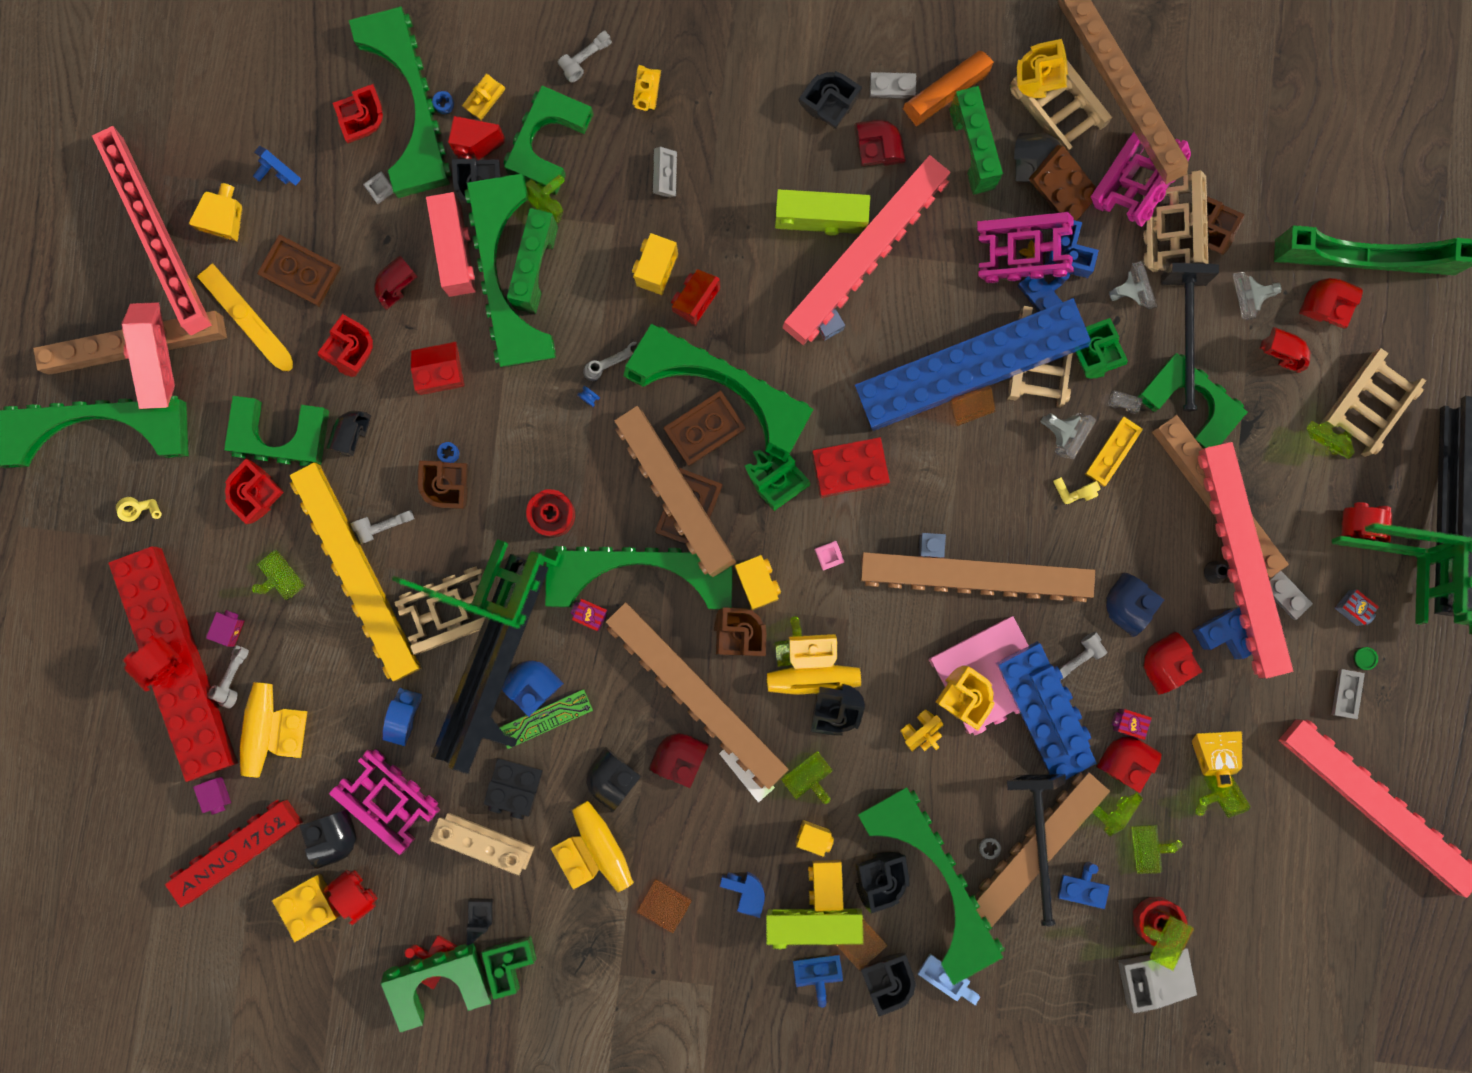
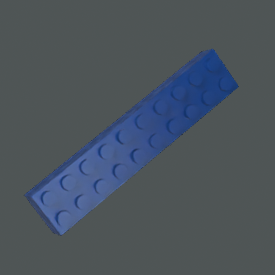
M1074 298L855 384L872 431H875L1089 347L1091 340Z

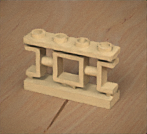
M1201 170L1192 171L1190 175L1188 173L1184 175L1183 186L1168 187L1165 196H1169L1170 205L1161 207L1156 205L1152 217L1146 221L1147 230L1144 231V242L1147 244V253L1144 254V263L1152 272L1166 270V259L1185 257V263L1208 264L1206 175ZM1192 193V205L1189 203L1179 204V194ZM1184 212L1185 231L1165 233V214ZM1193 238V251L1190 248L1180 249V239ZM1157 239L1160 241L1170 240L1171 250L1158 252Z
M477 566L465 570V575L456 578L455 575L442 579L443 583L434 586V583L423 587L450 597L455 596L456 599L471 604L484 569H477ZM478 577L477 581L470 583L474 593L472 596L463 599L459 589L456 588L449 591L451 587ZM412 592L405 593L399 596L400 600L394 602L400 616L411 613L418 633L408 637L414 655L480 631L485 619L483 617L462 625L461 622L469 620L470 617L466 609L459 607L462 616L442 624L435 603L442 600L436 598L426 600L431 611L426 614L419 615L415 605L406 608V605L428 597V595L422 592L414 595ZM434 620L438 631L448 629L447 632L419 642L418 640L427 636L423 624Z

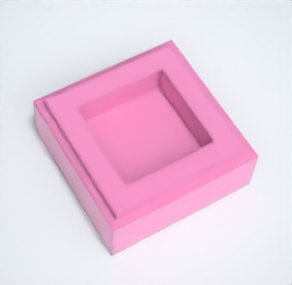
M837 541L814 549L822 570L844 563Z

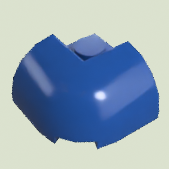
M530 660L520 663L507 674L502 691L530 717L564 683L546 665Z

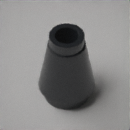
M1211 561L1204 568V576L1210 583H1221L1228 576L1229 567L1219 561Z

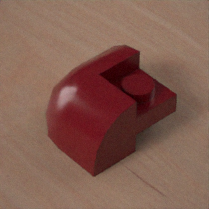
M873 120L854 124L861 166L882 163L883 166L906 162L901 134L892 123L884 120Z
M398 256L384 267L375 279V295L379 303L386 310L404 297L401 290L417 278V275L401 256Z
M681 733L669 735L657 747L648 769L663 778L691 788L709 744Z

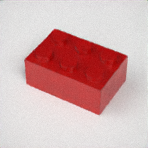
M881 437L817 449L811 453L820 498L887 486L890 483Z

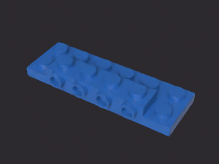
M1037 641L998 661L996 664L1048 773L1066 774V779L1097 764L1089 748L1088 740L1091 739V735L1085 726L1081 727L1078 720L1082 719V716L1076 706H1071L1069 700L1073 699L1069 689L1066 686L1062 687L1060 682L1063 679L1062 673L1057 666L1053 667L1049 663L1041 644Z

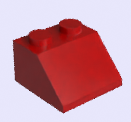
M454 116L448 143L458 159L480 160L503 145L505 137L498 124Z
M699 269L694 274L690 273L684 282L685 288L681 293L678 291L671 301L673 304L672 311L696 326L720 291V279Z
M457 342L411 350V373L414 389L419 395L465 387Z

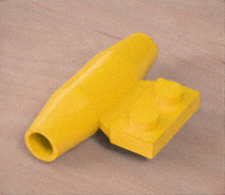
M836 634L789 637L790 662L793 667L767 673L768 692L794 695L817 694L819 686L842 690L843 684L853 688L861 686L860 668L834 665L837 659Z
M253 682L245 707L240 740L241 776L260 777L268 750L277 756L301 758L308 711L282 709L273 712V684Z
M589 801L572 809L581 836H571L551 848L572 888L575 889L592 880L599 870L617 892L631 886L634 882L625 857L602 817Z

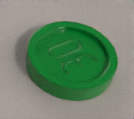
M1362 647L1355 652L1354 663L1359 669L1371 670L1378 663V655L1374 649Z

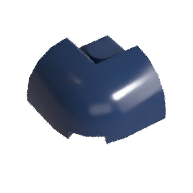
M1122 573L1106 597V608L1109 614L1108 617L1129 635L1135 637L1151 622L1152 616L1164 599L1148 588V585L1129 573Z

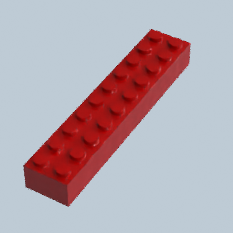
M151 546L109 562L108 564L138 649L140 650L143 647L142 644L147 638L154 635L156 638L162 637L182 658L181 664L178 661L175 663L174 667L176 670L170 677L157 687L153 684L151 686L185 782L197 780L238 764L217 702L208 698L211 685L162 548Z

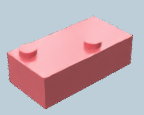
M454 192L426 197L441 287L449 297L476 292L475 275L471 266L467 241H471L469 228L464 225L460 202Z
M130 304L122 322L126 342L124 345V355L126 359L129 358L139 409L166 408L169 406L175 383L160 304Z

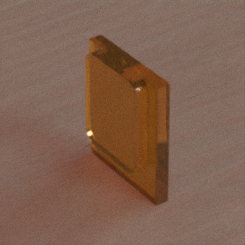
M990 385L953 398L950 402L957 426L996 412Z
M656 879L637 912L669 932L674 933L692 900Z
M864 919L863 944H836L859 971L861 970L860 968L865 967L887 947V944Z

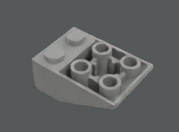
M1188 948L1118 960L1127 1008L1133 1013L1158 1009L1197 995Z

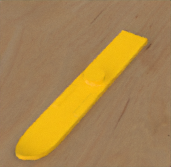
M212 263L197 276L266 358L280 370L290 371L293 367L290 353L217 267Z

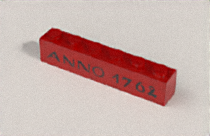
M279 800L274 801L266 807L268 811L262 816L259 813L247 821L248 826L243 829L238 827L229 833L227 841L224 843L218 841L208 848L210 853L206 856H197L189 862L191 865L186 870L181 868L169 877L172 880L166 883L165 886L180 908L190 904L302 824L303 821L288 800L282 802Z

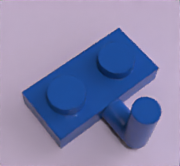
M259 145L254 153L260 157L258 162L261 166L254 173L253 177L259 182L271 168L278 172L275 176L284 184L290 182L296 186L301 180L298 175L267 149Z
M1067 273V276L1057 277L1049 284L1044 278L1031 279L1028 276L1017 286L1036 310L1040 312L1062 303L1054 291L1066 282L1070 274Z
M1086 862L1081 879L1062 874L1057 897L1105 909L1110 886L1091 881L1092 874L1098 872V866L1091 862Z
M840 955L793 961L796 987L815 985L817 1004L821 1008L825 1007L827 1000L824 983L843 981Z

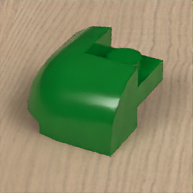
M1111 318L1086 327L1091 340L1090 345L1076 351V356L1087 378L1103 377L1105 372L1127 365L1128 359L1119 343V335Z

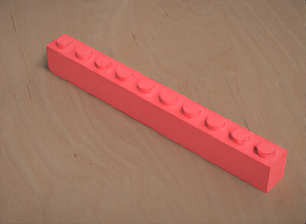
M113 126L92 135L180 325L190 335H194L212 326L124 138Z
M929 155L785 320L782 328L803 346L808 340L812 342L820 333L817 329L822 323L827 325L834 317L833 310L837 306L841 309L849 299L847 296L851 290L857 291L864 282L862 277L866 273L870 275L878 266L876 261L880 257L885 258L892 250L890 245L894 240L899 242L907 232L905 230L909 223L911 225L915 224L921 216L920 210L923 207L927 209L935 200L933 195L937 191L941 193L949 184L947 179L951 172Z
M1233 442L1200 450L1198 464L1204 470L1206 477L1204 478V486L1211 496L1210 509L1216 515V532L1222 538V555L1228 561L1230 568L1228 569V577L1235 587L1234 600L1236 605L1240 606L1242 614L1240 615V623L1243 629H1246L1248 637L1246 638V646L1252 652L1254 659L1252 661L1253 671L1258 675V678H1270L1293 672Z
M1296 719L1279 741L1456 895L1467 898L1472 893V861L1470 859L1465 860L1460 855L1462 852L1451 843L1448 845L1442 840L1444 836L1436 829H1429L1424 824L1425 820L1420 815L1406 809L1407 804L1398 797L1393 798L1388 793L1389 789L1383 783L1375 782L1371 779V773L1362 766H1356L1352 762V756L1343 750L1340 752L1334 747L1336 743L1326 735H1320L1316 731L1318 728L1315 724L1307 719L1305 721Z

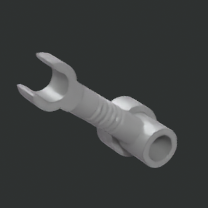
M606 31L601 32L594 39L593 43L574 57L570 58L566 54L558 60V64L563 69L564 75L569 82H575L583 75L584 70L579 65L583 60L587 59L597 50L606 48L612 43L611 37Z
M637 342L630 343L623 351L600 362L593 360L587 363L583 370L585 378L589 381H596L601 377L604 369L631 358L633 354L631 347H634ZM591 367H595L597 371H592Z
M407 511L374 525L370 524L368 517L350 524L353 532L357 533L360 543L364 544L374 540L372 535L414 519L412 511Z
M1096 631L1081 640L1085 651L1068 663L1058 667L1063 679L1091 657L1097 660L1107 654L1106 649L1100 642L1102 639Z
M237 645L233 648L230 658L231 662L219 687L214 685L208 692V698L217 701L220 706L227 709L233 707L237 700V692L229 689V686L239 665L247 657L248 649Z

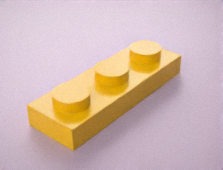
M1122 417L1085 475L1105 487L1143 429L1127 418Z

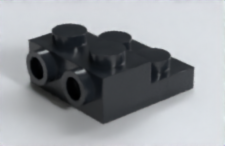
M497 758L484 805L488 806L489 811L501 813L502 810L511 812L510 816L523 820L524 816L529 817L533 809L543 770Z

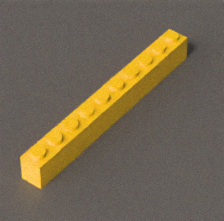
M312 463L291 474V488L296 495H300L303 501L300 503L301 508L306 515H310L313 521L310 523L311 528L316 535H320L323 541L321 548L326 556L330 555L333 561L331 564L332 570L336 576L340 575L343 584H341L342 590L347 597H351L354 603L351 605L352 610L357 617H361L364 623L362 630L367 638L371 637L374 646H372L373 652L378 659H382L385 665L382 669L388 679L391 678L392 681H399L422 669L321 466Z

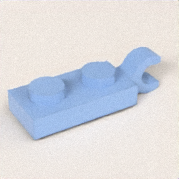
M929 954L917 974L954 1000L958 1001L963 996L976 1005L980 996L967 987L970 980L966 978L953 986L941 965L942 961Z

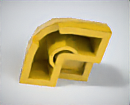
M1062 39L1031 46V50L1021 60H1018L1017 86L1022 94L1033 98H1046L1047 91L1067 87L1068 66Z
M962 665L947 677L945 681L948 684L938 697L936 703L967 725L979 731L995 704L993 702L992 684L971 667Z

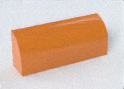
M977 51L906 102L903 110L917 127L953 101L956 91L971 88L988 76L994 63L993 60L983 51Z

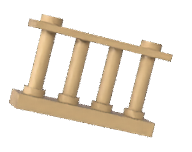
M1068 60L1067 87L1048 91L1046 98L1036 100L1033 97L1022 94L1017 86V76L1013 78L1010 85L1013 96L1022 101L1044 131L1057 139L1068 152L1072 149L1071 141L1093 125H1097L1101 130L1112 119V116ZM1064 90H1069L1074 96V100L1050 118L1042 107ZM1079 107L1083 108L1088 114V118L1063 135L1056 124Z
M1023 306L1020 310L1019 319L1032 315L1033 307ZM1073 353L1064 356L1062 367L1043 364L1028 370L1061 376L1059 389L1025 384L1022 381L1023 373L1027 372L1025 371L1010 377L1007 399L1016 401L1020 395L1026 393L1057 398L1056 407H1063L1065 402H1069L1071 389L1067 388Z
M1382 348L1371 353L1320 424L1327 430L1340 426L1366 445V448L1361 453L1364 457L1372 454L1376 455L1384 446L1382 441L1413 399L1416 400L1424 390L1421 387L1426 382L1425 379L1421 378L1410 383L1388 367L1386 361H1384L1388 353ZM1375 372L1382 373L1406 391L1399 402L1372 383L1371 377ZM1362 390H1367L1393 409L1386 420L1359 401L1360 398L1357 396ZM1348 409H1355L1380 427L1373 438L1346 420L1344 414Z
M447 813L445 819H438L430 841L516 875H520L522 869L527 868L535 846L451 813Z

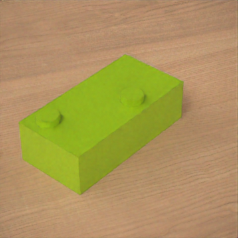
M778 189L775 229L822 231L826 235H838L839 233L861 234L869 223L870 195Z
M844 908L840 911L768 909L766 915L767 945H772L774 949L787 948V945L863 944L861 908Z

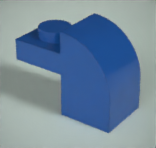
M399 688L394 701L391 700L385 717L383 740L402 746L406 745L413 729V717L421 702L422 694Z
M747 872L745 881L741 880L742 876L734 873H728L727 876L722 875L720 887L741 893L737 912L760 918L765 900L764 888L760 880Z

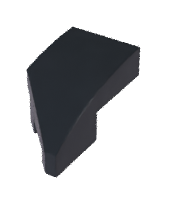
M469 899L467 945L473 944L492 925L493 899Z

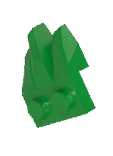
M757 450L753 452L757 465H744L755 489L773 511L810 486L809 479L797 468L795 460L790 455L787 461L784 462L773 455L768 456L763 451Z

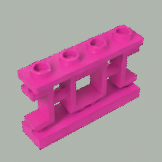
M1133 132L1091 195V199L1095 208L1101 211L1105 209L1110 212L1116 203L1129 208L1127 212L1129 221H1136L1137 225L1142 227L1152 217L1154 208L1158 202L1164 199L1167 188L1175 180L1168 184L1164 183L1150 157L1141 156L1144 147L1135 132ZM1175 139L1189 161L1191 151L1188 142L1185 140L1180 142L1179 139ZM1140 166L1154 171L1146 185L1131 180ZM1120 185L1128 189L1124 196L1116 193ZM1136 193L1145 196L1141 204L1133 200Z
M1068 212L978 221L979 241L981 243H990V262L979 263L980 271H978V276L985 280L986 283H997L999 279L1007 278L1008 281H1019L1021 277L1030 276L1031 279L1044 278V275L1053 274L1054 277L1067 276V273L1074 272L1072 266L1073 257L1061 255V236L1073 235L1071 229L1074 226L1073 216ZM1053 229V242H1043V233L1040 230ZM1008 233V246L998 247V237L994 234ZM1035 238V258L1016 260V240ZM1053 251V261L1062 264L1043 265V252ZM1008 255V265L1011 268L998 269V256Z
M376 749L374 751L366 750L363 757L358 760L366 768L363 774L354 784L346 778L342 779L339 785L335 786L329 794L396 853L401 855L415 840L407 830L420 815L427 822H430L440 811L437 807L438 802L429 795L424 796L419 791L421 789L420 786L414 781L410 780L408 782L402 777L403 772L397 766L387 764L384 761L386 757ZM371 762L393 781L387 776L378 785L370 780L368 776L376 768ZM361 785L371 792L362 803L351 794ZM385 785L402 799L389 815L372 801ZM409 795L423 806L418 808L413 815L403 808L411 798ZM396 815L406 823L398 834L386 825Z

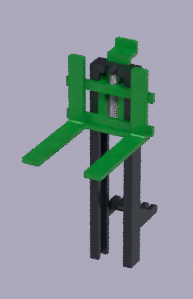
M1464 396L1461 398L1460 407L1453 409L1449 408V406H1443L1440 408L1437 532L1378 523L1365 526V532L1436 542V546L1426 549L1345 536L1333 538L1332 544L1416 556L1415 624L1422 625L1428 623L1429 599L1435 598L1434 614L1454 616L1455 624L1469 625L1470 635H1472V397ZM1436 564L1435 587L1429 588L1430 565Z
M497 539L471 604L399 577H392V580L485 616L431 754L432 758L449 763V768L469 774L482 738L510 747H514L517 744V739L502 732L491 715L549 569L543 566L545 562L557 566L561 556L560 552L546 549L543 556L531 551L527 560L510 554L503 569L500 568V564L508 543ZM497 576L500 577V581L490 602L487 600V597Z

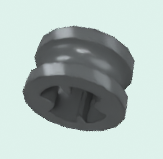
M985 838L980 842L979 851L986 859H995L1000 854L1001 847L994 838ZM987 842H991V845L994 843L996 845L992 855H988V852L984 853L983 848L987 847Z

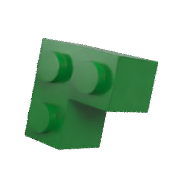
M531 936L487 947L482 952L493 999L516 994L520 989L515 969L534 964L537 959Z

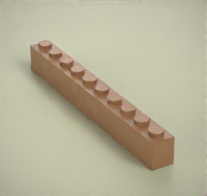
M1058 0V5L1164 183L1168 184L1186 175L1188 160L1092 1Z
M862 553L860 581L865 582V586L879 587V583H888V588L902 589V585H911L912 590H925V586L934 587V591L948 592V588H955L957 593L971 594V590H980V595L994 596L995 591L1003 592L1005 597H1017V593L1027 594L1026 598L1040 599L1041 595H1049V600L1063 601L1064 597H1073V602H1087V598H1094L1095 570Z
M626 602L606 621L609 625L606 629L615 638L620 636L625 641L622 646L631 655L636 653L641 658L639 663L648 672L652 669L658 675L655 680L663 688L668 686L673 691L671 696L680 705L684 702L690 708L687 711L688 714L696 722L700 719L706 725L703 729L712 738L717 736L722 741L720 746L728 755L732 752L738 758L736 763L745 772L749 769L755 775L752 779L760 788L766 786L770 789L789 770Z

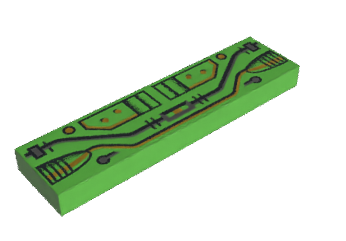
M583 689L535 711L530 717L526 715L499 728L502 732L516 738V745L585 715L593 711V708Z

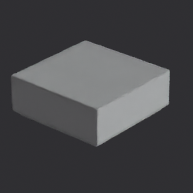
M379 172L363 184L377 204L394 193L392 185L382 172Z

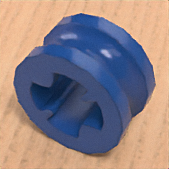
M440 91L434 95L432 102L437 112L449 114L454 109V100L448 92ZM442 98H445L447 102L449 101V103H445V107H441L438 104L442 102Z
M583 386V392L578 393L577 396L594 407L595 400H599L600 397L586 386Z
M450 442L442 443L437 449L438 458L444 463H454L459 458V449ZM449 447H452L451 451L454 452V455L444 459L443 450H448Z

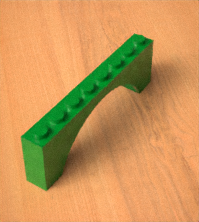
M397 7L349 20L353 39L359 50L376 54L392 63L405 76L413 93L415 103L413 133L403 155L388 170L394 194L397 198L450 185L449 177L452 176L449 163L444 162L443 155H446L443 141L439 142L437 136L441 131L438 121L433 120L432 117L435 108L432 99H428L426 91H430L426 77L422 78L420 70H423L424 66L421 57L416 56L415 49L418 48V43L415 35L410 33L409 28L413 27L409 13L405 14L402 7Z
M516 174L467 183L468 189L465 190L467 204L471 203L472 207L469 219L471 226H475L476 229L473 242L475 249H479L481 257L477 258L479 272H483L485 281H481L483 294L488 296L489 304H485L487 317L492 318L493 326L489 327L491 339L496 341L497 349L494 350L495 362L500 363V367H508L555 359L556 352L553 336L533 328L517 315L503 294L497 273V250L503 229L513 213L528 200L525 177L523 174Z
M1293 225L1275 239L1274 262L1457 275L1472 267V239L1453 238L1418 244H1369L1333 238L1321 233L1316 227Z
M653 324L650 325L626 364L623 377L642 387L656 380L678 375L703 377L725 385L744 399L754 411L764 433L765 451L784 462L787 461L814 410L807 403L797 401L786 392L769 386L764 380H757L745 370L737 369L729 365L724 359L716 358L708 354L703 348H697L689 344L684 338L676 337L668 333L663 327Z
M171 396L169 406L166 408L139 409L138 402H133L132 399H118V403H110L108 400H97L95 404L87 405V402H72V406H64L63 403H51L49 407L41 408V405H26V409H18L17 406H5L3 410H0V467H29L37 451L54 434L70 425L95 419L115 420L133 427L150 442L159 456L164 458L189 457L186 402L178 399V396Z
M553 546L554 551L561 553L557 566L546 563V567L549 568L546 574L545 606L571 607L579 593L591 581L612 569L629 565H651L669 570L689 582L699 592L708 609L732 608V566L712 577L709 573L704 574L699 567L698 562L701 560L697 554L684 553L682 548H668V552H659V548H645V552H636V548L622 547V552L613 551V547H599V551H590V547H576V551H566L567 547Z
M906 787L860 813L858 816L869 836L891 837L913 845L925 853L945 877L954 902L955 928L951 945L941 965L954 986L1002 959L1001 952L1004 951V948L998 937L993 939L990 935L989 930L992 927L986 916L981 918L976 909L980 908L974 895L968 896L964 889L968 886L961 873L956 875L952 868L956 863L949 852L947 854L943 852L941 845L944 842L939 833L931 831L929 824L932 821L926 811L921 812L917 804L920 803V800L915 791L909 792Z

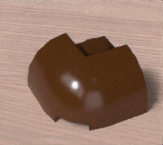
M1207 196L1208 249L1224 255L1235 240L1234 236L1245 218V214L1224 206L1222 202Z
M419 460L418 489L424 501L438 508L464 509L468 491V464Z
M720 608L714 624V631H717L716 654L766 656L767 632L761 618L753 610L745 608Z

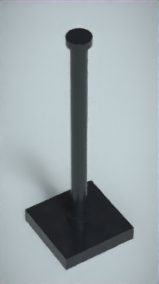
M1172 263L1161 275V285H1185V405H1183V411L1186 412L1197 411V405H1195L1194 286H1206L1219 274V264Z
M1066 774L1018 775L1007 780V790H1030V792H1033L1043 912L1042 926L1056 925L1055 919L1052 917L1042 792L1056 789L1066 784Z

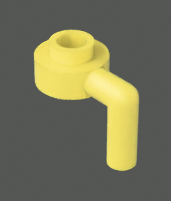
M1062 477L1053 481L1065 504H1070L1082 498H1085L1086 501L1098 496L1097 491L1101 489L1098 482L1094 481L1069 494Z
M125 497L116 504L118 517L126 522L136 520L140 516L141 511L147 509L150 510L154 519L161 517L160 509L154 499L138 502L135 498Z

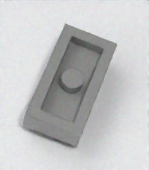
M871 72V98H913L916 96V73Z
M663 147L654 148L653 193L669 198L675 197L677 152Z
M1282 571L1269 579L1274 600L1293 620H1297L1313 604Z
M1338 669L1331 715L1358 719L1365 673Z

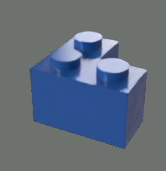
M1073 220L1074 226L1071 227L1073 235L1061 236V255L1073 257L1072 266L1074 272L1069 274L1088 278L1094 271L1099 250L1077 244L1082 222ZM1053 232L1050 242H1053ZM1053 251L1047 252L1044 265L1062 264L1053 261Z
M1240 607L1231 608L1192 629L1203 650H1212L1225 642L1234 659H1244L1252 655V652L1246 646V638H1248L1246 629H1243L1240 623V615H1242Z

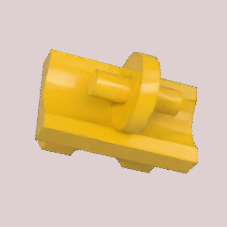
M642 65L638 66L633 97L635 108L645 111L655 109L661 70L648 69Z
M486 74L480 83L473 88V92L463 103L462 107L479 120H482L504 92L505 86Z
M924 710L917 717L923 725L922 728L916 731L911 724H908L901 730L906 740L905 743L912 752L919 746L924 751L930 746L935 750L939 748L936 741L942 735L938 730L944 724L938 715L934 716L928 710Z

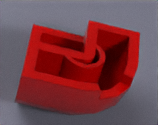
M373 84L352 91L353 96L333 103L340 128L348 144L370 136L379 129L383 121L382 105Z
M1322 279L1313 284L1307 292L1299 314L1319 322L1324 320L1345 329L1349 325L1356 306L1360 304L1363 290L1341 279Z
M342 314L330 330L329 338L318 351V357L337 367L340 373L355 377L369 359L373 349V340L369 330Z
M1273 327L1270 336L1262 340L1259 349L1264 350L1265 354L1279 358V366L1298 373L1308 368L1311 352L1306 341L1297 335Z
M245 459L225 482V502L245 524H252L271 510L269 507L284 493L274 483L268 473L249 459Z
M1173 632L1155 642L1148 648L1143 667L1158 695L1170 692L1202 673L1200 666L1192 655L1193 650L1177 632Z
M1122 737L1113 741L1107 747L1096 768L1140 793L1150 775L1154 774L1158 768L1162 754L1139 739Z

